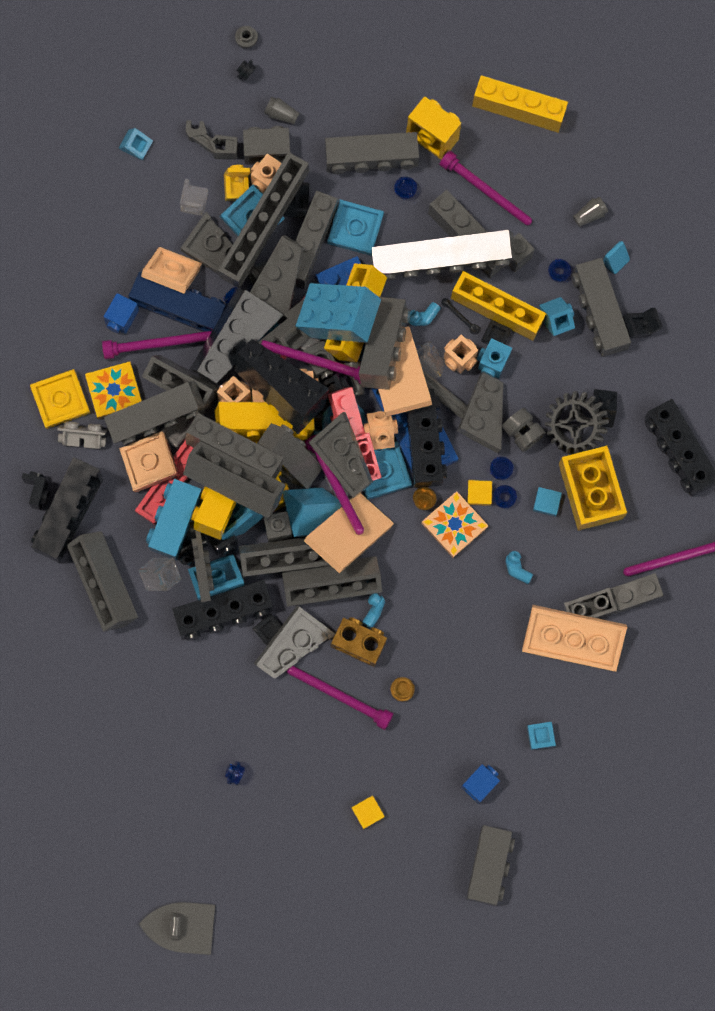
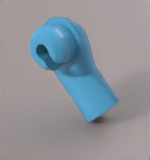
M431 302L425 312L411 310L409 323L413 326L429 325L440 311V306Z
M510 552L506 556L505 561L509 575L529 584L533 574L522 569L519 552Z
M377 593L369 597L368 603L372 607L362 621V624L370 629L374 627L385 605L384 597L379 596Z

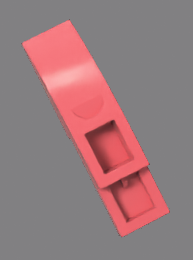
M347 387L328 394L333 416H330L331 422L342 412H346L372 480L382 478L370 434L364 431L353 388Z

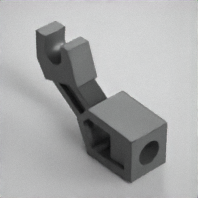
M186 120V135L190 141H195L214 155L215 159H237L238 137L215 135L213 138H210L207 135L204 121H200L198 129L191 128L192 120ZM215 145H225V150H216Z

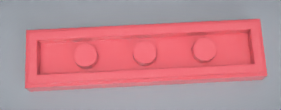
M186 440L173 457L179 475L152 486L135 509L137 514L154 525L157 523L156 519H154L159 505L164 507L166 501L163 494L167 484H172L174 479L184 483L188 479L183 473L188 456L194 448L187 445Z

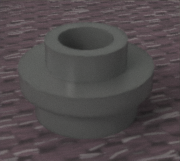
M242 26L236 31L235 40L240 47L247 49L256 44L258 35L254 28ZM244 34L250 35V37L247 39L243 38L242 36Z

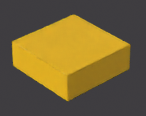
M468 480L467 503L469 505L491 506L492 481Z
M373 795L351 807L363 829L385 817Z

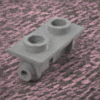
M64 422V425L58 427V431H63V434L59 433L58 443H62L63 446L79 447L80 438H83L84 447L101 449V447H106V438H102V435H105L108 429H102V425L88 424V427H80L77 422Z

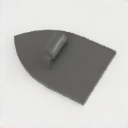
M187 902L168 904L151 912L139 925L151 940L165 949L180 953L211 955L215 905Z

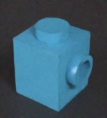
M561 297L539 305L540 310L546 313L543 323L553 336L575 328L572 306L569 303L566 304Z
M491 338L487 348H482L477 357V361L480 362L478 369L481 370V373L484 372L493 378L499 379L510 357L512 347Z

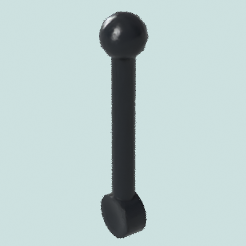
M448 298L442 299V306L448 307L470 328L471 334L478 333V325L471 324L450 304Z

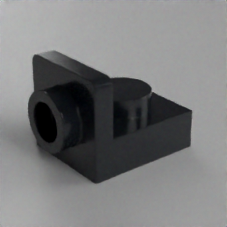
M205 534L217 555L231 553L236 549L235 545L238 544V539L235 535L228 539L220 540Z

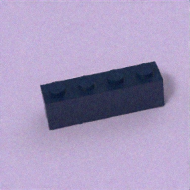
M142 272L138 273L128 296L140 308L202 332L212 331L226 309V305L223 304L224 302L216 297L209 299L202 296V293L195 289H189L185 293H181L141 277Z

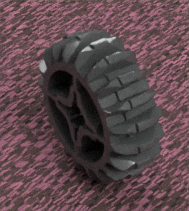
M573 391L572 397L568 392L564 393V400L561 397H557L555 399L557 405L551 404L549 406L553 412L546 413V417L550 418L551 421L545 422V426H551L552 430L547 432V435L554 434L555 436L551 443L554 444L559 441V450L567 446V454H570L573 448L575 454L580 453L582 450L588 451L590 447L596 449L598 447L596 441H604L603 436L599 433L606 434L608 432V429L602 427V425L609 423V420L602 419V416L606 415L607 411H599L598 408L603 405L601 402L593 404L596 399L595 396H591L587 400V392H583L580 398L578 391ZM572 404L569 418L560 420L564 408ZM580 405L585 407L593 418L584 416ZM576 419L578 422H581V423H584V424H582V425H580V426L577 427L576 424L569 423V422H571V421H573V420ZM594 426L591 436L586 441H581L584 428ZM561 428L568 429L571 433V438H574V441L569 439L563 433Z

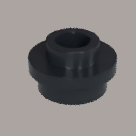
M244 60L236 70L239 73L238 79L242 78L246 81L257 68L253 65L252 60L248 63Z

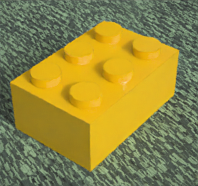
M608 446L561 458L559 467L578 531L624 519L627 510Z

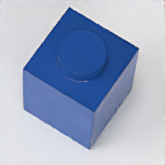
M117 293L103 316L105 324H107L106 327L115 333L120 331L126 334L139 312L138 304Z
M481 764L461 786V789L479 804L499 783L500 780L497 778L499 774L491 766L487 765L485 767Z

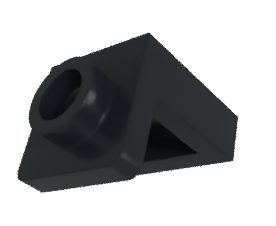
M302 183L284 213V217H306L309 203V183Z
M655 307L643 313H628L622 316L630 339L649 337L662 329V323Z
M337 373L332 378L321 382V384L329 388L328 394L347 387L353 388L351 378L342 373ZM327 396L326 403L327 405H330V401Z
M594 389L593 396L596 399L593 404L601 402L603 405L598 408L599 411H607V414L602 416V419L609 420V423L602 425V427L612 428L617 413V392Z
M32 471L29 474L23 473V482L34 485L29 505L32 509L41 511L42 505L47 504L49 491H47L48 482L46 478H43L44 475Z

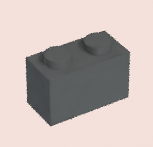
M273 126L270 129L251 127L248 130H243L245 164L260 163L266 154L282 163L288 152L290 153L289 128Z

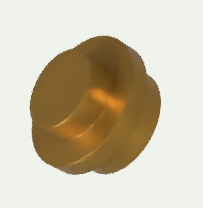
M420 487L413 494V501L416 507L421 510L432 508L437 500L436 493L428 487Z
M400 677L393 681L390 691L394 699L404 702L412 698L415 687L410 679Z

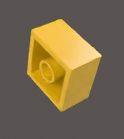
M424 96L408 116L406 133L417 132L418 144L442 160L445 154L458 142L462 122L454 113H448L443 110L437 101L429 100Z

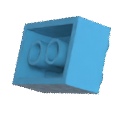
M310 283L296 327L311 338L367 343L381 298L367 287Z
M174 479L172 484H167L163 494L164 499H166L164 507L159 505L154 518L157 521L155 529L150 528L146 538L150 551L177 560L190 527L189 522H192V514L200 501L202 489Z

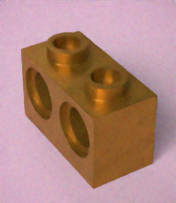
M343 617L332 640L331 648L375 667L387 637L383 636L384 632L377 628L371 627V629H367L362 626L361 621L349 617V619ZM346 630H352L356 637L351 641H347L343 638L342 633ZM367 640H374L378 647L374 651H369L364 647V643Z

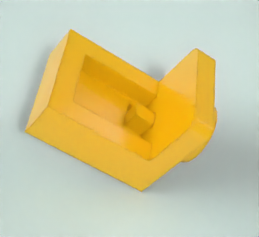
M232 165L230 168H227L224 173L225 201H236L249 189L248 176L250 168H244L243 165Z

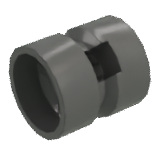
M526 408L517 411L502 425V428L509 437H515L514 443L522 452L530 449L546 434L539 423L532 422L533 416ZM528 427L530 430L522 436L521 432Z

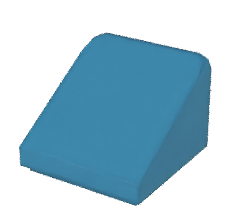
M136 128L129 129L119 149L143 160L153 140Z
M619 241L604 257L605 267L613 274L620 271L630 260L625 244Z

